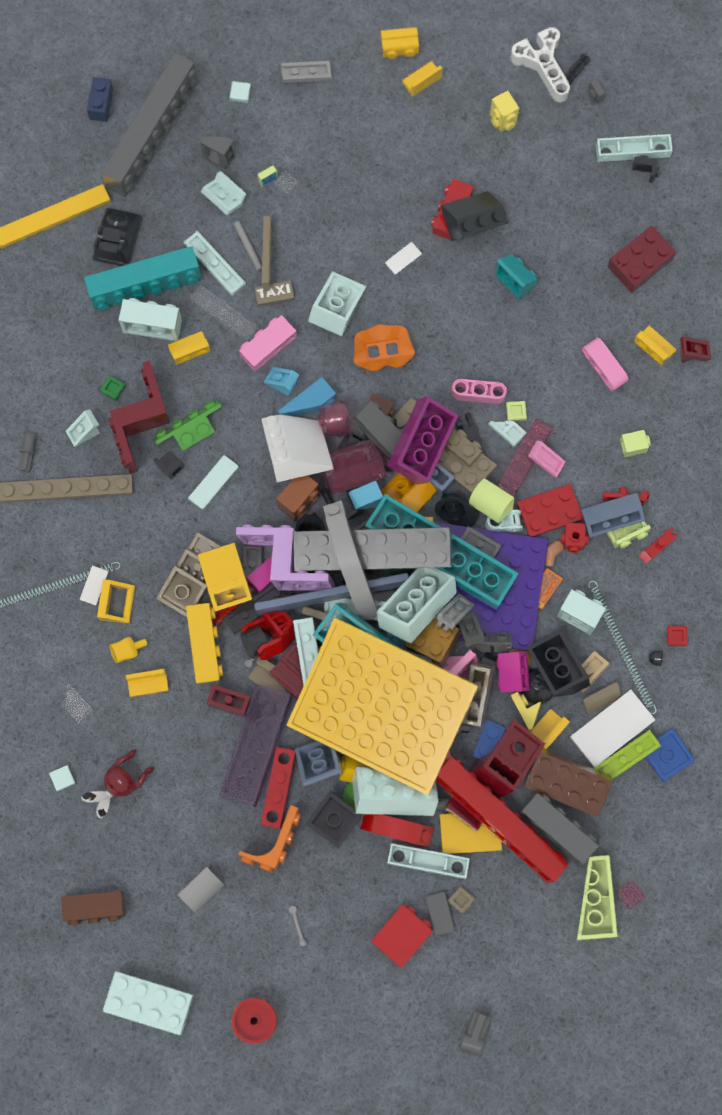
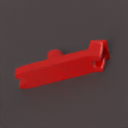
M621 487L619 488V493L603 492L602 500L611 501L631 494H627V488ZM644 490L641 495H638L642 506H644L650 496V493Z
M673 528L668 529L638 556L647 564L678 536V533L672 535Z

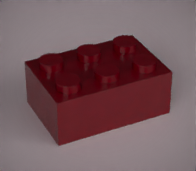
M651 225L610 258L607 267L633 293L674 259L676 251Z

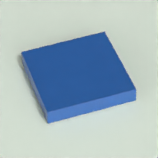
M673 728L657 738L661 747L645 757L662 783L695 761Z

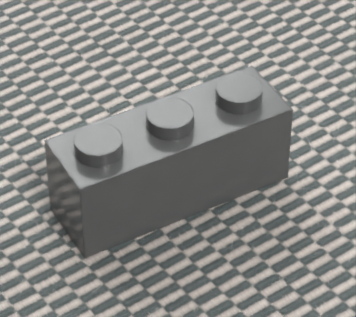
M365 401L349 418L387 458H391L403 430L397 429L393 424L392 418L384 415L380 410L381 407L375 401Z

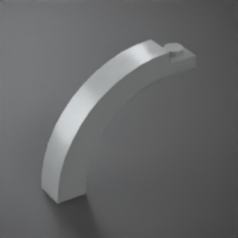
M342 500L323 506L335 553L357 614L363 620L377 616L376 601L365 576Z

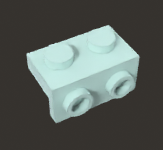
M221 171L217 173L215 180L204 186L201 191L227 216L240 208L246 197V193Z

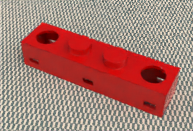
M276 747L261 826L281 830L296 756L294 750ZM281 753H287L290 756V761L287 764H281L278 761ZM270 811H275L278 814V820L274 823H270L266 818Z

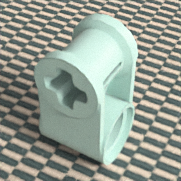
M512 510L496 527L490 524L492 519L488 517L485 522L486 529L510 533L522 531L523 526L520 524L519 516L521 510Z

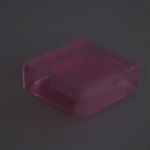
M633 881L617 893L628 909L634 907L645 897Z

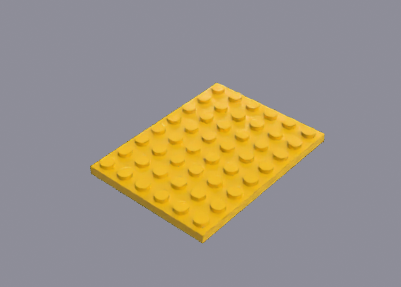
M334 618L286 726L429 795L479 686L349 623Z

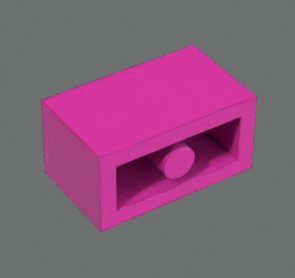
M527 652L499 653L496 664L499 669L498 686L500 693L530 691Z

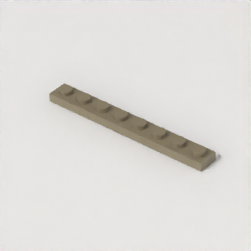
M132 474L0 483V503L133 494Z

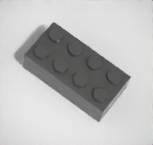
M537 793L519 815L577 866H582L599 847L596 844L597 840L589 833L585 835L580 830L582 827L576 821L572 820L570 822L565 817L567 814L561 808H554L550 804L551 800L543 793L539 795Z

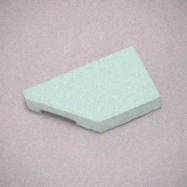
M513 420L505 422L490 421L488 423V426L513 447L527 434Z

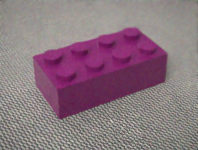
M428 396L418 399L387 467L418 485L428 483L459 415Z

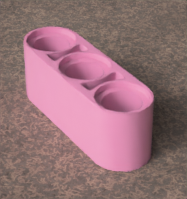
M597 337L582 347L583 354L611 391L629 381L626 372L600 338Z
M458 379L453 383L451 392L453 398L459 401L500 404L505 400L507 388L499 382ZM463 387L465 392L459 393L455 389ZM482 389L484 393L478 395L474 392V390ZM498 390L501 391L503 395L495 396L493 392Z

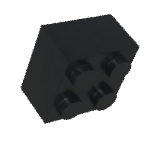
M329 791L306 825L339 849L362 815L356 814L352 807Z

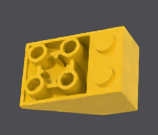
M235 542L198 554L215 611L252 600V594Z

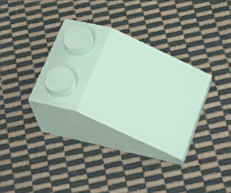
M332 271L312 306L308 322L342 336L366 286Z

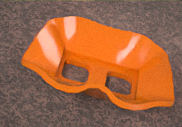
M378 324L356 333L354 337V364L369 371H378L386 365L399 368L415 356V350L409 333L401 325ZM397 344L398 353L388 355L386 345ZM377 346L379 348V357L370 358L368 348Z

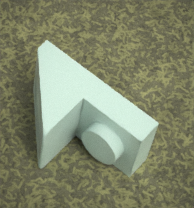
M85 410L66 430V433L74 447L98 435L97 427L99 424L91 410Z

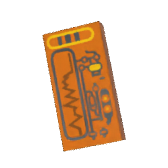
M548 568L543 573L538 606V609L541 611L563 580L562 577Z

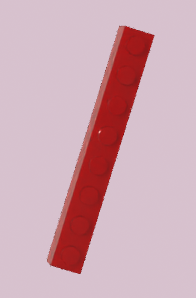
M453 757L445 759L436 782L547 884L555 882L569 865L565 861V857L560 852H555L546 839L540 838L533 827L522 822L519 814L510 811L506 807L507 804L502 799L496 798L488 786L482 785L474 773L462 767L463 764L460 760Z

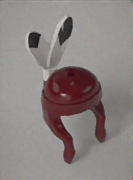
M136 749L131 750L128 755L118 758L106 771L104 776L106 792H87L81 797L86 802H99L96 811L99 818H103L107 814L112 796L123 797L132 794L143 785L146 776L154 771V767L146 768L134 783L131 776L120 767L122 763L135 756Z

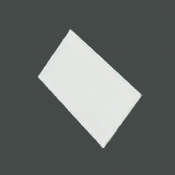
M411 242L387 260L385 264L394 274H397L422 253Z
M95 566L91 567L80 600L93 605L97 604L102 589L103 579H106L108 571Z

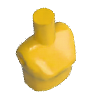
M127 637L110 644V652L115 663L136 658L138 656L137 649L147 646V641L142 639L134 642L131 637Z

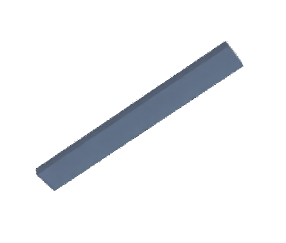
M403 573L368 580V584L372 593L399 588L408 579V574ZM347 585L255 603V610L259 616L263 615L264 612L284 611L349 598L351 596Z

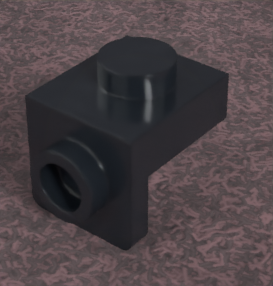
M643 155L635 156L632 170L649 172V183H653L654 177H658L659 166H656L657 159L648 158Z

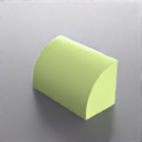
M484 478L474 489L469 504L499 523L513 510L514 497Z

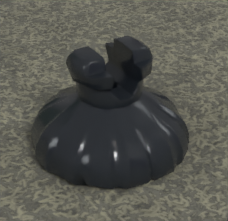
M531 669L528 671L530 691H522L521 694L530 703L537 704L541 702V704H544L553 698V694L539 669Z

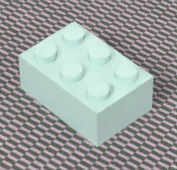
M129 298L122 301L119 323L123 333L178 341L182 319L179 308H176L175 305L166 304L163 306L153 301L144 303L137 299Z

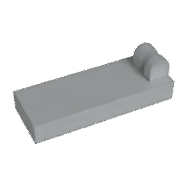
M330 61L281 63L282 82L329 81L332 78Z
M459 593L436 617L439 620L437 626L441 627L444 623V631L447 632L449 628L453 629L472 610L475 604Z

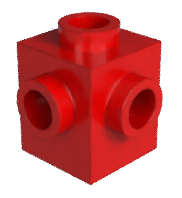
M566 523L565 530L561 532L560 539L561 543H564V549L570 553L583 551L585 545H588L589 534H585L586 524Z

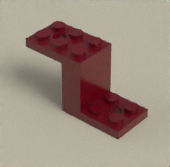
M150 361L143 362L144 369L141 370L149 399L109 411L111 415L108 418L113 434H117L113 437L119 452L122 451L119 453L124 469L128 468L130 474L137 472V468L127 437L170 423Z
M513 720L491 753L476 760L469 771L477 776V780L482 785L488 786L496 798H501L517 789L546 743L516 720ZM515 743L521 744L523 748L522 753L515 751ZM451 796L444 808L472 830L478 831L482 823Z

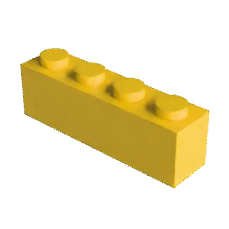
M210 603L186 606L196 684L220 681V676H223L222 664L218 665L217 657H221L219 645L216 646L215 638H218L217 626H213L212 619L216 618L214 607H211Z

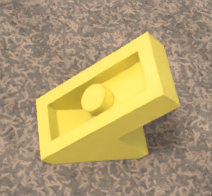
M518 692L512 694L511 697L529 731L533 730L541 702L527 709L525 706L529 704L523 694L520 696Z

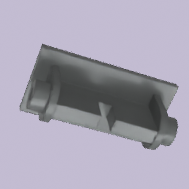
M483 632L485 642L472 645V650H476V652H490V646H494V652L508 653V651L512 650V634L498 632L497 634Z

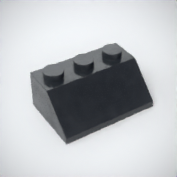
M489 191L440 205L451 241L508 223L503 205Z
M562 630L526 647L554 697L573 695L590 686L589 677Z

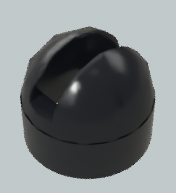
M652 651L649 654V662L655 666H662L663 651Z

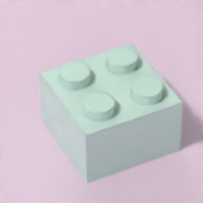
M571 589L557 617L591 635L606 608L603 607L600 601L586 598V594L582 591Z

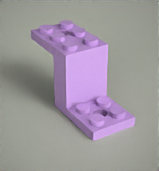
M243 525L242 527H236V535L243 545L273 546L270 581L278 591H319L335 587L334 581L325 571H315V573H308L302 570L294 571L293 532L296 531L291 526L282 525L280 528H273L270 525H262L261 527Z

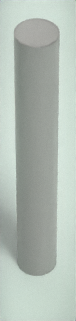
M236 221L233 225L257 272L262 270V264L240 221Z

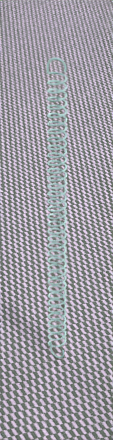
M114 562V563H118V562ZM111 563V567H112V564H114V563ZM118 563V564H119V567L116 568V569H119V568H120V563ZM108 564V569H109L110 566H109V564ZM104 565V569H105L106 566ZM101 566V569H103L102 566ZM106 568V570H107V568ZM110 568V570H111V568ZM113 569L111 571H113ZM107 570L109 572V570ZM87 571V575H88L89 572ZM83 572L84 578H83L82 574L80 573V577H82L83 580H85V576H86L85 572ZM76 574L77 580L75 579V577H74V575H73V579H75V581L78 583V579H79L78 575ZM86 576V578H87V576ZM69 577V578H70V582H71L72 579H71V577ZM66 578V581H68L67 578ZM63 579V583H65L64 579ZM79 579V580H80V579ZM82 579L80 581H82ZM59 580V583H61L60 580ZM56 581V585H58L57 581ZM68 581V583H69V581ZM72 581V583L74 584L75 581H74V582ZM52 582V585L55 587L54 583ZM49 583V587H51L50 583ZM61 583V585H62V583ZM65 583V585L68 586V583H67V585H66V583ZM69 583L71 585V583ZM45 584V587L48 589L47 585ZM58 585V587L61 588V585H60V587H59V585ZM62 585V587H64V585ZM42 586V590H44L45 593H47V589L45 591L44 587ZM38 587L39 593L37 592V590H36V588H35V592H37V594L40 595V592H41L40 588ZM51 587V589L54 591V587H53V589H52V587ZM55 587V589H56V587ZM31 589V591H32V596H31V594H30V592H29V590H28V594H30V596L33 598V594H34L33 590ZM48 589V591H49V589ZM50 590V591H51V590ZM24 591V593H25V598H24V596H23V594H22V592H21V596H23V598L26 600V596H27L26 592ZM49 591V592H50V591ZM41 592V593H42V592ZM43 592V593H44V592ZM42 593V594H43V593ZM17 594V595H18V600H17L16 596L14 595V598L17 600V602H19V598H20L19 594ZM34 594L35 596H37V594ZM10 596V597H11V601L14 602V600L12 599V596ZM27 596V598L29 599L30 596H29V597ZM7 597V601H9L8 597ZM3 598V599H4V598ZM20 598V600H21V598ZM22 598V600H23V598ZM0 599V603H2L1 599ZM4 599V603H6L5 599ZM15 600L14 603H16V600ZM21 600V601H22V600ZM9 601V603L12 604V602ZM2 603V605H3V603ZM6 603L7 605H9V603ZM5 604L3 605L4 607H5ZM1 605L0 608H2V605Z
M605 619V621H608V622H607V625H609L608 623L613 620V619H610V620ZM616 639L614 640V641H617L616 644H619L618 646L621 645L620 643H618V642H619L618 640H616Z

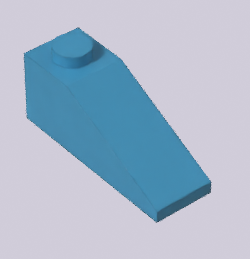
M321 377L278 411V415L298 416L321 411L324 408L329 409L336 402V393Z

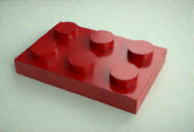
M571 484L517 502L518 509L521 510L522 520L530 537L565 527L566 523H577L584 519Z

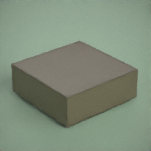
M459 886L447 901L463 914L475 898Z

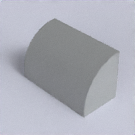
M206 867L178 896L196 913L224 884Z

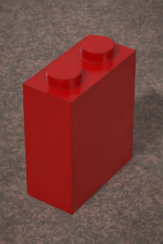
M402 904L371 940L377 948L400 968L404 966L433 932L430 929L432 925L426 919L422 918L420 920L416 917L415 914L417 912L409 904L406 907Z

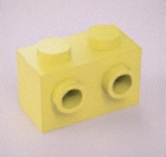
M506 91L492 99L490 110L491 122L495 128L498 127L500 132L513 129L517 124L519 107L509 91Z

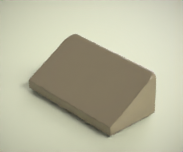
M615 682L584 698L581 704L586 713L589 715L618 700L621 697L618 683Z

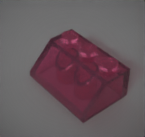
M370 439L329 452L333 469L322 472L332 495L386 477L383 458Z

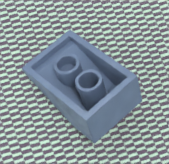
M314 741L295 749L303 786L342 772L339 751L319 741Z

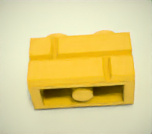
M417 27L381 31L383 57L395 59L402 55L413 57L419 54Z

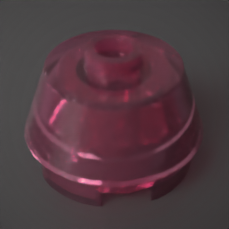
M334 400L320 408L318 422L324 434L341 437L349 433L350 426H346L347 417L349 416L346 403Z

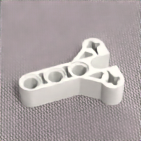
M548 28L538 33L536 42L541 50H534L527 38L513 45L511 62L515 65H524L536 70L556 102L567 100L570 85L553 57L554 50L559 44V31L556 28ZM557 90H563L564 93H559Z

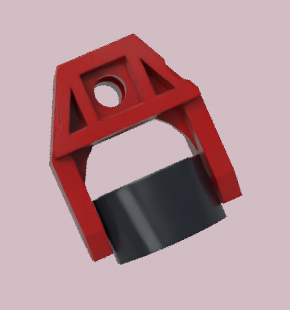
M285 611L264 612L263 617L246 624L241 629L243 646L252 659L258 657L260 660H267L284 652L295 639L294 623ZM265 632H268L272 637V641L267 642L264 635Z

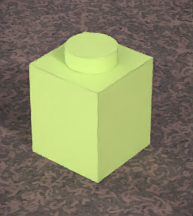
M644 430L622 434L620 438L624 457L646 453L651 445L648 435H645Z

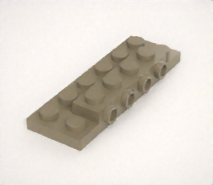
M413 398L393 417L397 419V429L404 430L416 404ZM453 428L438 463L455 477L454 481L472 495L476 486L484 478L487 479L496 470L497 465L482 454V447L478 442H470L464 431L461 429L456 431Z

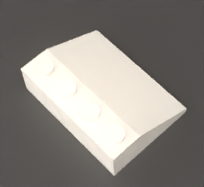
M280 414L261 419L277 482L333 469L320 421Z

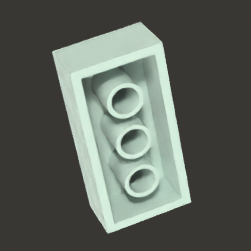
M417 568L377 611L379 628L412 643L457 593L455 577L436 568Z
M356 767L352 784L356 814L434 816L438 804L436 782L430 794L426 795L371 767Z
M115 972L103 1012L182 1035L194 995L124 973Z

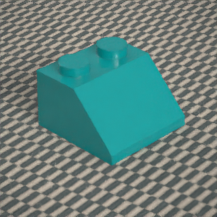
M510 254L500 258L496 263L494 275L519 300L536 286L538 280L536 274L532 270H528L519 257Z

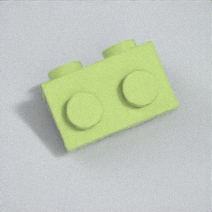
M644 521L607 532V535L614 548L621 547L622 549L629 546L631 541L636 538L641 540L647 537L651 527L646 525Z

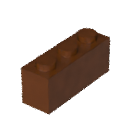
M123 891L61 897L62 919L64 922H68V925H78L80 920H88V923H98L100 918H108V921L120 920V916H125Z

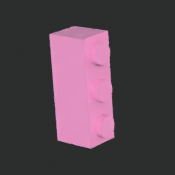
M282 315L279 318L275 317L272 319L267 328L259 330L255 334L254 339L250 342L246 341L240 347V357L254 372L297 337L296 330Z

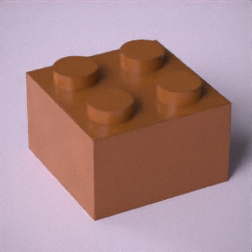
M308 475L294 478L276 498L278 509L296 522L298 518L300 519L308 512L306 509L310 504L314 505L320 497L318 496L319 484Z

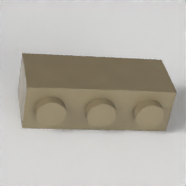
M479 663L471 665L468 681L479 687L462 723L478 727L485 723L494 666Z

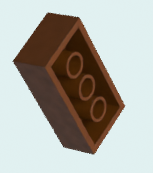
M545 748L541 750L524 779L525 788L540 794L543 793L549 798L597 818L613 784L612 776Z

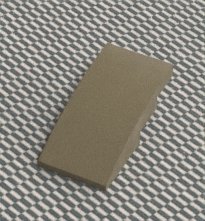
M197 532L189 548L185 550L178 564L174 566L156 599L187 617L186 606L199 604L208 590L198 554L222 547V545Z

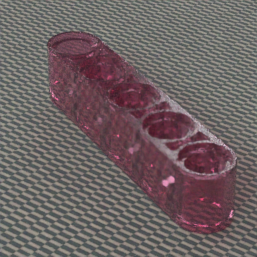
M535 419L497 487L511 496H515L534 463L528 455L536 441L545 443L553 427Z

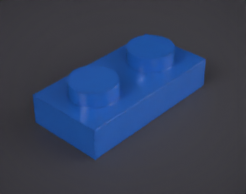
M487 720L472 757L480 759L491 753L503 735L505 727Z

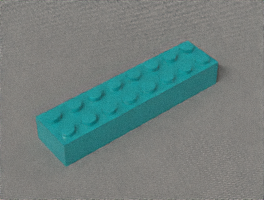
M386 494L365 525V530L442 528ZM453 534V566L434 567L454 576L458 588L495 610L499 608L519 574Z

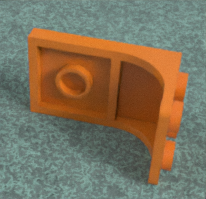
M290 806L276 845L269 853L262 856H253L239 851L238 855L241 857V861L252 866L254 862L260 864V869L270 873L272 870L277 871L279 864H284L286 859V846L291 845L294 838L293 827H298L301 819L299 808Z

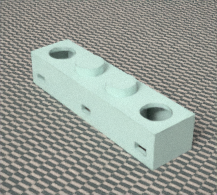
M671 134L597 139V161L634 160L635 156L641 155L648 158L670 157L672 154ZM658 144H662L666 150H655V147ZM608 148L611 150V153L601 154V150Z
M391 843L387 864L466 879L470 858ZM397 850H401L405 854V858L401 862H396L393 859V854ZM454 862L462 863V872L454 873L451 866Z

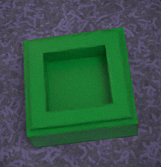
M109 375L100 392L117 401L126 384Z

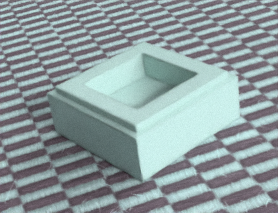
M232 81L230 101L248 103L250 83Z
M68 765L49 773L57 792L76 784Z

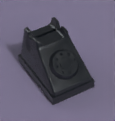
M106 207L101 224L98 227V236L94 242L92 259L117 266L130 264L142 215Z

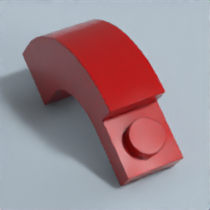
M364 814L360 827L361 830L426 847L430 845L434 829L383 814Z

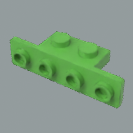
M211 400L201 410L190 412L184 420L179 419L171 424L172 427L167 430H159L152 439L156 444H159L174 436L179 447L184 451L215 432L206 416L222 407V405L217 400Z

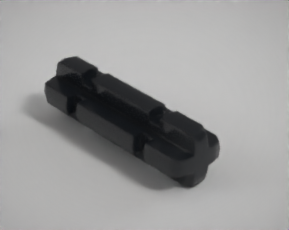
M582 54L579 60L569 69V72L565 74L569 85L581 73L584 66L589 63L590 57L586 54Z

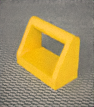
M103 579L97 618L101 621L130 624L135 586ZM112 588L127 589L123 618L108 615Z

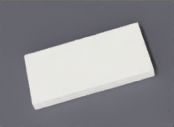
M629 690L571 735L570 739L594 768L653 723L655 719L633 691Z

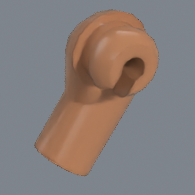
M556 540L548 546L544 565L554 566L555 557L563 551L564 543Z

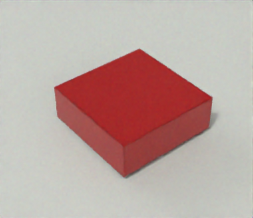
M667 626V646H687V626Z

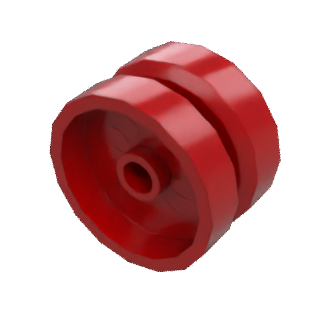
M251 998L241 1002L234 1009L232 1015V1028L236 1036L249 1044L261 1043L269 1039L277 1026V1014L273 1006L260 998ZM256 1017L258 1023L253 1025L250 1022L251 1018Z

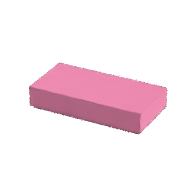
M536 441L528 455L530 459L552 477H558L566 462L542 441Z

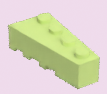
M609 855L589 857L577 940L618 937Z

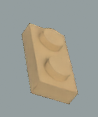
M595 651L582 664L589 677L590 686L610 666L609 662ZM589 687L581 690V692L584 693Z

